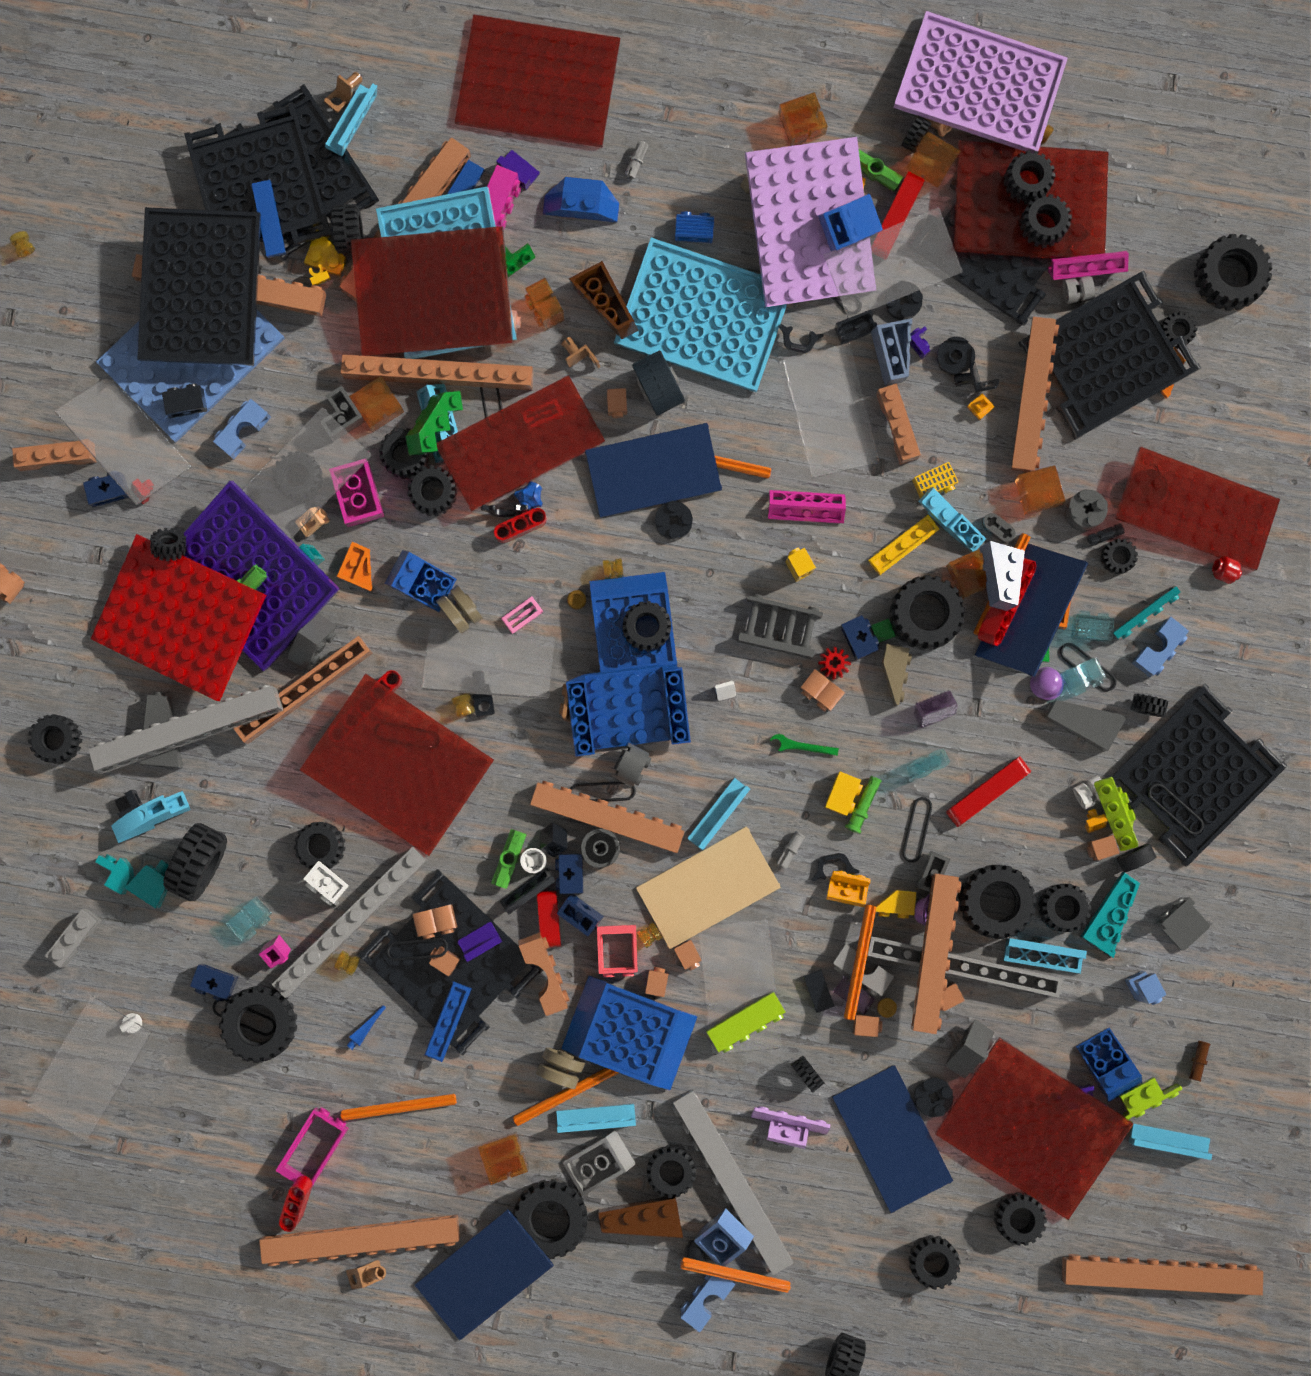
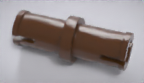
M1198 1040L1195 1057H1192L1191 1060L1193 1065L1189 1079L1202 1081L1204 1067L1208 1063L1206 1059L1210 1043Z

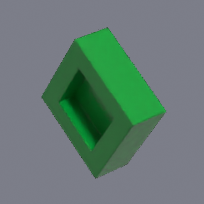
M889 619L871 625L872 633L877 637L879 643L895 637Z

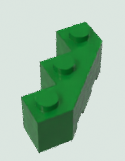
M460 391L444 392L430 397L429 404L422 410L415 421V426L406 435L409 455H420L438 451L435 434L450 431L448 414L463 410Z

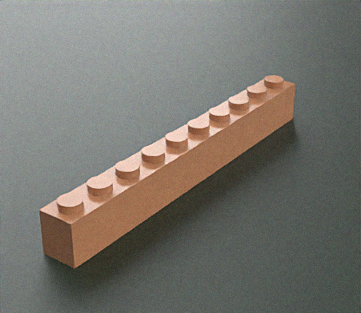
M452 137L449 141H445L440 148V153L431 159L428 169L421 172L418 177L419 181L415 186L412 185L409 188L407 197L398 204L442 196L471 157L470 150ZM380 230L374 235V241L371 245H367L364 248L362 257L352 264L350 273L344 275L340 281L339 287L341 291L358 304L362 303L387 269Z
M136 254L132 277L136 281L141 282L142 255ZM258 275L257 304L322 317L326 293L321 287L315 285L305 287L299 282L289 284L279 278L269 280L263 275Z
M342 354L341 374L344 379L532 390L533 386L532 366Z
M458 1214L263 1236L260 1239L262 1264L268 1263V1266H276L283 1261H287V1264L299 1263L301 1259L313 1262L318 1261L319 1257H326L327 1260L338 1258V1255L345 1254L346 1257L358 1256V1253L366 1252V1255H374L380 1250H385V1253L396 1252L398 1248H405V1251L417 1249V1246L434 1248L436 1244L444 1243V1246H453L460 1240Z
M1069 1254V1257H1063L1062 1281L1066 1285L1263 1296V1271L1254 1264H1245V1267H1237L1235 1263H1225V1266H1219L1216 1262H1206V1265H1201L1197 1261H1186V1264L1171 1259L1166 1260L1165 1263L1153 1258H1148L1147 1261H1139V1258L1134 1257L1120 1260L1119 1257L1108 1256V1259H1100V1256L1088 1255V1258H1081V1255Z

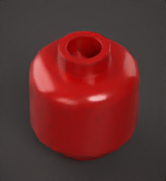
M1223 556L1213 563L1212 572L1215 579L1227 584L1234 583L1240 579L1242 570L1239 561Z

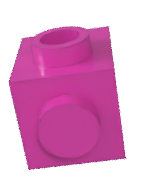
M278 935L264 944L259 955L272 969L277 964L281 965L288 959L291 949L282 937Z

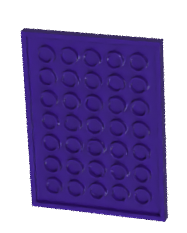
M229 481L184 532V536H186V552L184 556L236 581L242 579L253 565H257L266 572L268 577L256 589L266 594V598L243 648V651L263 671H266L296 638L297 633L340 590L234 481Z

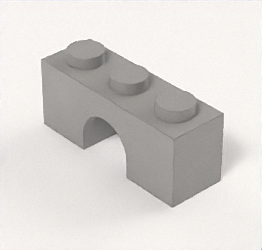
M81 909L45 956L58 967H67L78 953L79 945L88 936L93 934L103 920L89 909Z
M844 943L831 962L835 965L833 969L842 975L846 972L852 977L856 950ZM876 965L872 972L863 975L862 984L867 986L866 991L876 997L877 994L882 996L894 976Z

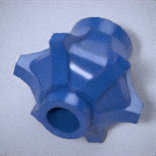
M529 482L523 489L514 493V496L519 500V505H528V511L531 508L534 509L543 505L541 501L542 487L535 482Z

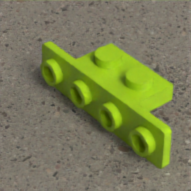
M1113 777L1095 781V789L1119 850L1125 851L1138 847L1139 843L1133 831L1136 817L1133 809L1129 810L1127 793H1123L1121 787H1116Z
M1152 1077L1119 1095L1127 1111L1109 1120V1122L1114 1127H1122L1128 1123V1119L1144 1115L1146 1109L1150 1107L1152 1109L1156 1108L1166 1098L1172 1099L1178 1096L1182 1087L1181 1085L1174 1084L1162 1091L1156 1079Z

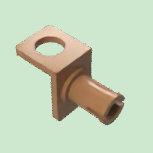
M354 72L346 80L339 75L337 77L336 90L324 99V103L336 113L340 112L350 103L353 89L362 82V77L359 73ZM332 98H340L342 103L334 105L331 102Z
M571 337L567 338L568 343L566 340L562 342V346L570 354L565 359L569 368L586 356H589L598 369L600 368L599 361L587 345L579 349Z
M379 1260L359 1268L346 1270L352 1289L367 1287L384 1279L386 1276V1270L380 1265ZM353 1274L356 1276L357 1284L353 1280Z

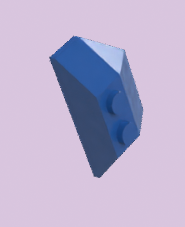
M564 177L545 195L543 215L607 222L618 221L619 202L601 180Z

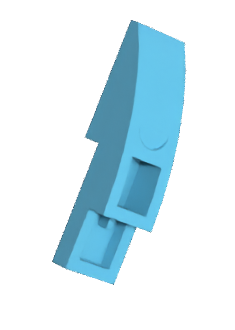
M930 487L918 501L944 530L972 553H975L986 540L963 514L958 513L935 488Z
M183 791L166 798L162 795L130 811L111 825L118 843L150 831L155 828V824L191 809Z

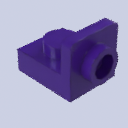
M925 326L922 329L918 327L910 333V346L921 359L930 352L928 342L924 338H920L927 331Z

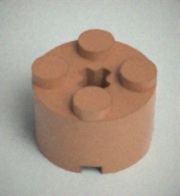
M0 563V599L11 604L24 587L23 584L25 582L16 573L11 572L9 574L6 567Z

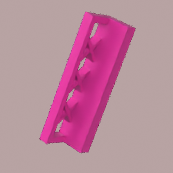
M1121 251L1052 259V266L1048 267V273L1053 280L1128 272L1129 253Z
M769 491L768 519L844 524L846 511L845 494ZM773 497H781L782 500H773ZM799 498L802 501H795L794 499ZM831 501H841V504L833 503Z

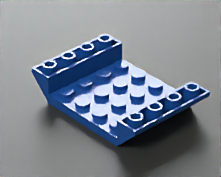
M665 572L589 581L600 672L655 665L677 667ZM642 601L643 603L651 601L654 604L658 603L669 614L671 621V632L668 640L659 649L651 650V652L639 651V649L633 648L626 641L623 634L622 625L626 612L631 609V606L637 605ZM651 616L640 617L635 624L636 632L646 638L654 636L658 631L657 620Z
M668 665L646 666L589 673L566 681L575 756L595 754V749L626 746L628 742L633 745L671 740L672 745L691 742L682 667Z
M589 975L561 1049L579 1058L650 1085L671 1090L698 1016L661 1004Z

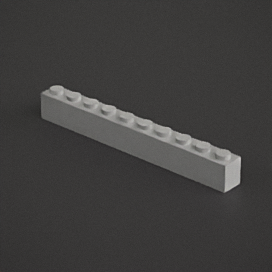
M264 685L259 687L257 691L244 692L240 694V697L226 698L220 704L206 705L203 710L189 711L180 718L172 717L165 723L152 724L148 729L134 730L131 732V735L114 737L113 741L108 743H97L88 750L94 771L104 774L282 712L283 708L277 689L270 685Z
M412 847L272 985L284 998L290 997L428 860L416 847Z
M871 936L867 956L920 967L922 947ZM948 953L947 959L950 960L949 971L945 973L1059 998L1063 978Z
M692 1089L673 1100L675 1106L672 1109L677 1118L681 1116L684 1121L681 1124L687 1135L691 1133L694 1140L691 1142L696 1151L701 1150L704 1155L701 1159L706 1168L711 1167L714 1173L711 1176L715 1184L722 1186L724 1191L721 1194L727 1203L731 1202L734 1207L731 1210L737 1220L741 1219L744 1227L754 1236L752 1239L754 1243L751 1245L757 1255H762L764 1260L761 1262L767 1272L771 1271L775 1275L793 1264L792 1258L694 1090Z

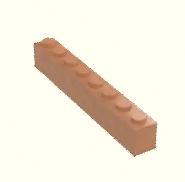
M1034 316L1032 318L1011 470L1034 473L1035 468H1039L1040 457H1037L1038 449H1042L1043 438H1040V431H1044L1046 419H1042L1043 411L1047 412L1048 400H1045V395L1050 392L1051 382L1048 381V374H1052L1054 364L1050 362L1051 355H1055L1056 350L1053 338L1058 335L1059 325H1055L1056 319Z
M357 636L279 693L283 708L282 712L233 729L244 743L249 744L373 653L363 639Z
M543 781L542 784L537 783L530 804L532 806L678 853L685 832L681 830L682 826L671 823L668 826L663 824L664 820L652 817V820L644 818L645 814L634 811L633 814L628 813L625 807L616 805L613 808L608 806L609 802L597 799V802L589 800V795L579 793V796L571 794V789L561 787L559 790L553 788L554 784Z
M933 874L911 1023V1030L937 1034V1030L941 1029L942 1019L939 1018L940 1010L943 1011L945 1000L942 999V993L947 988L945 972L949 971L950 960L947 958L948 951L951 952L953 940H950L951 932L955 931L956 925L953 916L958 910L956 895L961 890L959 877Z

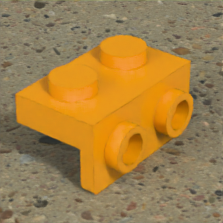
M833 871L829 879L826 899L864 908L871 879L863 875H851L844 871Z

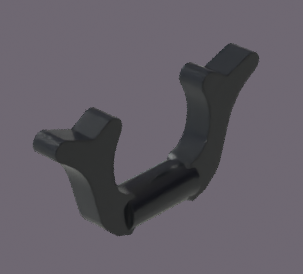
M778 325L783 333L784 346L788 350L796 352H810L815 342L824 336V334H815L813 331H810L809 343L807 345H800L790 341L789 337L793 330L792 326Z
M481 505V511L488 512L497 517H516L528 511V505H514V509H495V505Z
M843 853L825 855L819 859L817 873L812 878V881L820 878L826 879L823 866L830 862L843 861L847 874L851 872L859 873L860 871L850 864L847 856Z

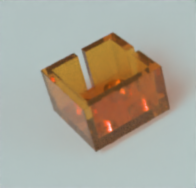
M815 92L779 104L778 114L790 146L806 142L807 137L811 140L826 135L828 126L823 112L820 111L821 107Z
M928 132L920 142L906 169L919 177L925 175L924 180L938 188L961 151Z
M546 278L525 288V302L530 311L534 310V319L538 327L542 326L544 331L565 321L563 309L556 296H551L553 291Z
M382 376L349 396L372 432L387 424L383 417L385 414L391 421L404 413L403 408Z
M1055 465L1020 474L1015 478L1019 495L1027 492L1020 499L1025 515L1042 511L1044 508L1047 510L1058 507L1066 502Z
M980 549L953 560L946 565L952 580H957L955 587L959 590L958 593L963 599L987 589L986 571H983L984 560Z
M517 1131L481 1143L478 1146L490 1185L508 1179V1172L510 1171L512 1178L529 1170L524 1152L520 1153L522 1145Z

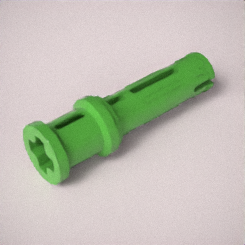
M870 776L861 799L852 812L849 823L845 825L846 829L861 834L862 831L860 829L864 820L868 818V809L882 780Z

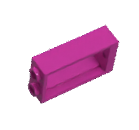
M322 1107L313 1109L277 1167L276 1172L292 1182H295L299 1176H305L287 1163L317 1116L341 1132L312 1179H310L313 1187L349 1129L346 1126L347 1123L340 1118H332L329 1116L330 1112Z

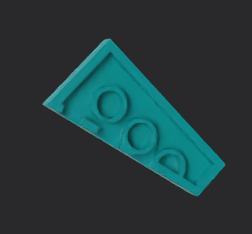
M1173 586L1169 589V592L1158 597L1153 604L1145 607L1138 615L1132 617L1113 632L1118 639L1120 637L1125 639L1133 633L1131 629L1136 625L1141 627L1148 622L1146 619L1151 614L1156 616L1164 610L1162 607L1167 602L1172 604L1179 599L1178 594L1181 591L1177 586Z
M1124 872L1120 874L1081 934L1082 938L1111 958L1115 956L1117 943L1120 942L1123 926L1127 922L1129 909L1133 905L1140 885L1137 880Z

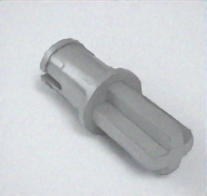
M638 141L633 155L629 157L630 162L624 175L629 178L631 177V179L636 178L640 165L644 163L642 160L648 148V144L644 141Z
M795 831L789 843L784 846L785 850L777 864L786 869L794 855L798 854L797 850L806 837Z

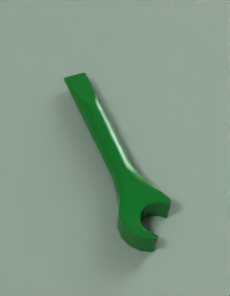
M775 734L770 739V741L774 739L780 741L781 747L778 749L779 752L797 749L838 756L839 748L797 742L788 739L782 734Z

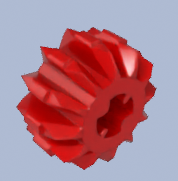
M833 647L831 653L827 648L825 650L827 656L822 653L820 654V657L825 661H818V665H824L819 671L823 672L826 670V678L830 673L832 674V680L836 679V673L840 678L843 677L842 671L848 673L849 670L844 666H850L851 662L845 661L849 658V655L842 656L843 649L837 653V647ZM833 659L839 662V665L835 668L832 667L833 665L830 666L829 663Z

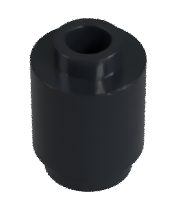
M689 1240L685 1247L684 1257L703 1261L704 1251L694 1240Z

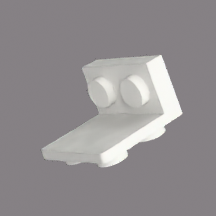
M320 861L304 877V880L307 882L305 886L315 894L320 892L322 894L320 898L330 906L332 904L337 906L339 904L337 900L349 887L348 884Z

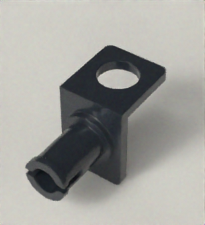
M972 362L969 373L954 375V382H957L955 383L956 387L973 384L975 392L996 389L999 384V379L981 382L976 362Z
M474 672L472 674L474 687L470 688V692L474 701L476 717L494 715L492 693L489 685L485 684L484 672ZM487 702L490 707L487 711H480L479 705Z

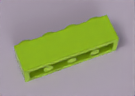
M772 991L706 1030L717 1051L725 1053L733 1048L732 1044L739 1041L742 1043L749 1039V1034L756 1031L759 1033L766 1029L767 1023L771 1021L776 1023L784 1018L782 1014L786 1012Z

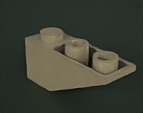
M886 644L881 665L893 704L898 706L904 700L905 691H902L903 683H907L908 672H905L906 665H910L912 654L909 653L910 648Z

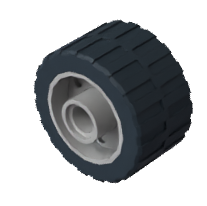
M657 351L632 364L637 376V384L645 400L652 406L657 416L685 402L678 386L680 382L672 366H668L661 351Z

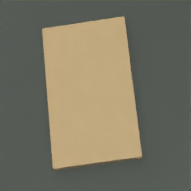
M747 826L636 887L669 949L674 948L781 888L780 883L775 878Z

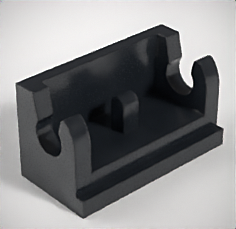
M870 309L837 322L834 329L841 345L871 334L877 323L874 322L873 312Z

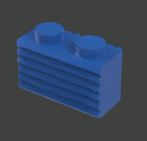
M687 211L677 214L675 241L712 243L714 216H710L709 213L692 215L691 212Z

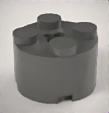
M1082 490L1075 494L1066 504L1065 514L1067 521L1076 530H1091L1105 519L1108 511V502L1097 491ZM1085 507L1088 508L1089 513L1087 514L1085 513Z
M628 742L626 746L629 748L627 750L623 749L614 766V769L617 770L616 774L612 773L611 777L633 787L634 784L637 786L640 784L643 777L641 772L643 768L649 766L652 758L648 757L649 752Z
M595 829L584 837L581 844V852L588 864L604 868L612 865L617 860L620 853V843L611 831ZM604 843L606 851L598 854V849L595 848L596 845Z

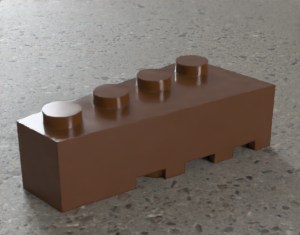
M603 261L569 278L573 288L621 339L638 331Z
M666 1196L607 1207L598 1211L602 1233L683 1238L676 1196H672V1198Z

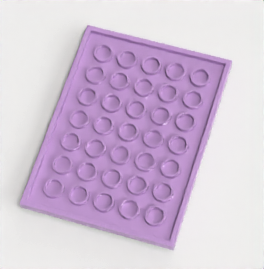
M926 11L893 108L1034 153V151H1039L1068 58Z
M857 137L746 152L745 160L765 307L876 291L870 238L866 237L839 250L830 251L818 215L864 196Z

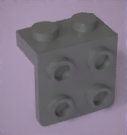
M1190 897L1179 898L1173 904L1174 907L1170 911H1165L1156 923L1174 944L1183 951L1210 927V924L1193 907L1195 902Z

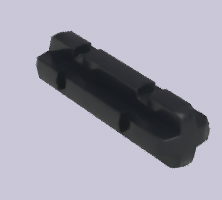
M1119 523L1114 525V528L1108 527L1097 531V534H1089L1087 536L1090 545L1098 544V541L1103 542L1114 538L1115 535L1124 534L1125 529Z

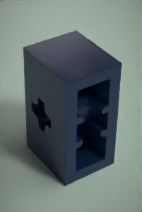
M113 471L107 473L105 477L95 476L83 482L88 504L94 508L130 498L123 474ZM105 485H108L107 491H103V489H106Z
M863 615L841 624L842 633L856 661L879 650L877 647L879 646L878 639L875 635L872 636L869 630L871 629L870 622L867 618L864 619ZM858 633L865 635L863 642L861 639L857 640Z
M559 855V859H555V870H559V878H556V890H560V894L584 893L583 855ZM568 868H571V872L575 873L574 876H571V880L564 876V872H567Z
M574 894L566 899L557 912L560 917L586 936L594 932L604 917Z
M202 963L198 964L190 987L195 988L194 991L199 994L205 995L207 992L213 995L212 998L224 1001V999L231 998L239 976ZM215 979V983L218 985L212 988L213 984L210 981Z

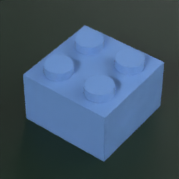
M724 1209L701 1228L694 1242L717 1265L726 1266L747 1249L754 1236L727 1209Z

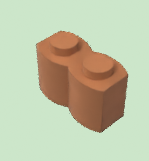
M815 669L800 687L803 690L801 694L809 700L811 698L818 702L816 706L824 712L826 710L831 712L845 694L843 690Z
M452 904L413 914L418 937L423 936V939L435 937L434 933L442 931V935L454 932L453 928L457 927Z

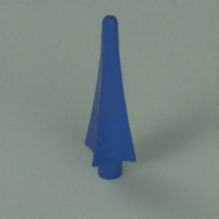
M384 1005L357 1031L349 1036L351 1040L347 1046L351 1050L357 1044L359 1046L362 1044L373 1024L386 1007Z

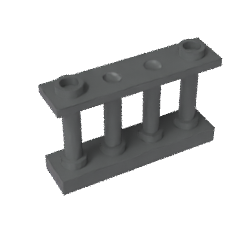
M759 594L748 595L747 602H751L752 607L747 629L744 633H739L737 642L804 658H813L815 650L811 649L810 641L815 618L821 619L823 616V612H819V608L809 606L808 609L766 600L763 599L764 596ZM760 605L771 607L765 635L762 638L755 636L754 633ZM778 609L790 611L784 638L781 639V642L773 640L774 637H772ZM797 613L808 616L803 641L800 646L792 645L791 641Z

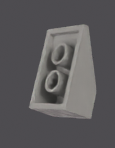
M616 1130L562 1162L582 1197L625 1173L636 1164Z

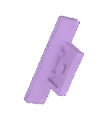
M761 1106L754 1107L751 1115L752 1118L770 1122L767 1140L804 1149L807 1143L808 1131L827 1134L830 1130V1124H826L823 1120L813 1121L805 1116H792L784 1111L774 1112Z

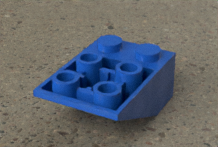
M870 194L818 215L830 251L839 250L883 230Z
M402 550L384 584L440 612L441 607L436 600L443 595L448 597L457 579L411 552Z
M1110 1027L1076 1046L1108 1102L1142 1083V1075Z

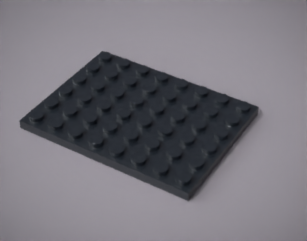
M145 207L137 360L254 366L261 231L260 212Z

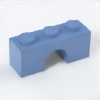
M252 399L245 401L241 405L236 416L233 415L228 420V425L216 433L213 442L234 460L246 447L239 438L240 430L244 426H253L260 431L271 416Z
M1167 618L1155 632L1163 642L1161 651L1155 652L1147 646L1140 651L1132 664L1148 677L1158 676L1164 669L1163 663L1166 660H1171L1175 655V648L1178 645L1181 646L1187 640L1186 634L1189 630L1174 618Z
M1140 971L1124 979L1136 1001L1155 1005L1163 1000L1162 997L1166 995L1155 973L1147 974L1145 971Z
M705 1275L704 1283L701 1286L697 1285L692 1292L693 1298L690 1302L686 1301L680 1309L681 1318L698 1332H701L712 1317L711 1312L703 1305L704 1299L709 1295H717L724 1300L735 1286V1281Z

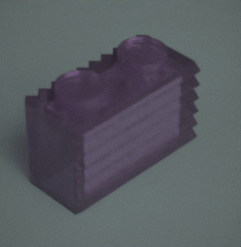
M948 690L940 695L933 696V698L930 697V699L927 698L922 702H916L914 716L920 727L923 728L956 715L958 705L951 691Z

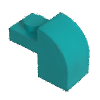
M106 854V856L99 855L95 862L112 871L104 885L121 895L126 894L128 890L125 887L134 878V870L131 863L125 858H119L118 862H116L117 859L109 854Z

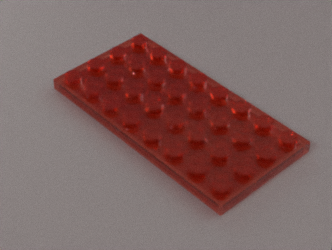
M568 375L437 443V450L469 509L473 512L482 505H486L584 454L585 450L605 443V439Z
M1139 447L1115 519L1215 557L1221 558L1226 556L1239 561L1242 567L1256 571L1280 499L1149 449Z

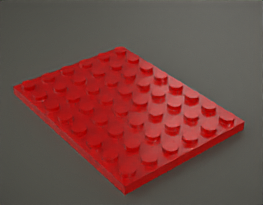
M136 534L91 636V640L215 701H220L266 598V594L185 556H182L180 559L176 557L175 561L172 559L166 561L165 558L159 560V557L155 558L151 554L150 540Z

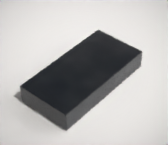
M822 970L804 975L803 978L816 1013L835 1007Z

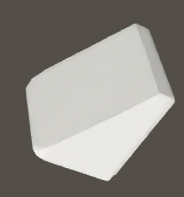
M734 681L715 686L718 701L736 696Z

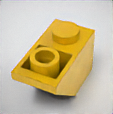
M894 890L876 905L878 916L890 917V913L898 914L897 918L909 919V915L915 914L916 892Z

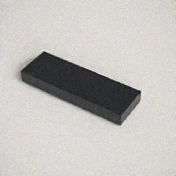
M545 868L502 899L500 903L509 915L556 880L548 868Z

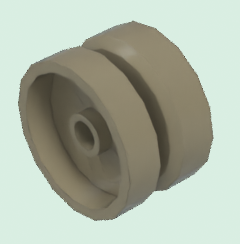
M456 585L450 590V595L455 600L454 603L445 595L436 600V602L458 631L463 634L469 629V625L464 617L467 616L474 624L482 620L483 617L477 611V606L467 593L464 594L460 587Z
M546 1047L542 1058L550 1064L540 1063L536 1074L558 1085L575 1089L579 1078L571 1072L581 1073L585 1062L567 1052Z

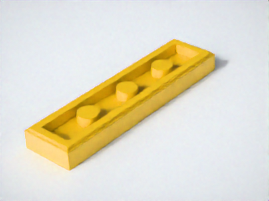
M927 515L870 558L868 562L880 576L940 529L932 518Z

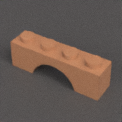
M897 383L878 389L876 396L881 410L888 420L893 436L894 449L900 465L918 460L921 454Z
M90 440L12 448L14 468L19 471L38 470L43 466L52 464L82 465L96 463L95 444Z
M537 933L518 940L525 964L537 965L547 975L546 985L538 993L545 1015L549 1016L567 1009V1001H570L567 991H562L560 986L563 981L560 973H555L554 966H556L553 955L549 956L547 952L549 944L546 937L542 938L541 934Z

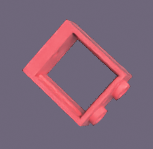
M636 925L597 926L599 974H603V977H615L614 973H622L623 977L634 976V972H638ZM631 933L633 967L604 968L603 934Z

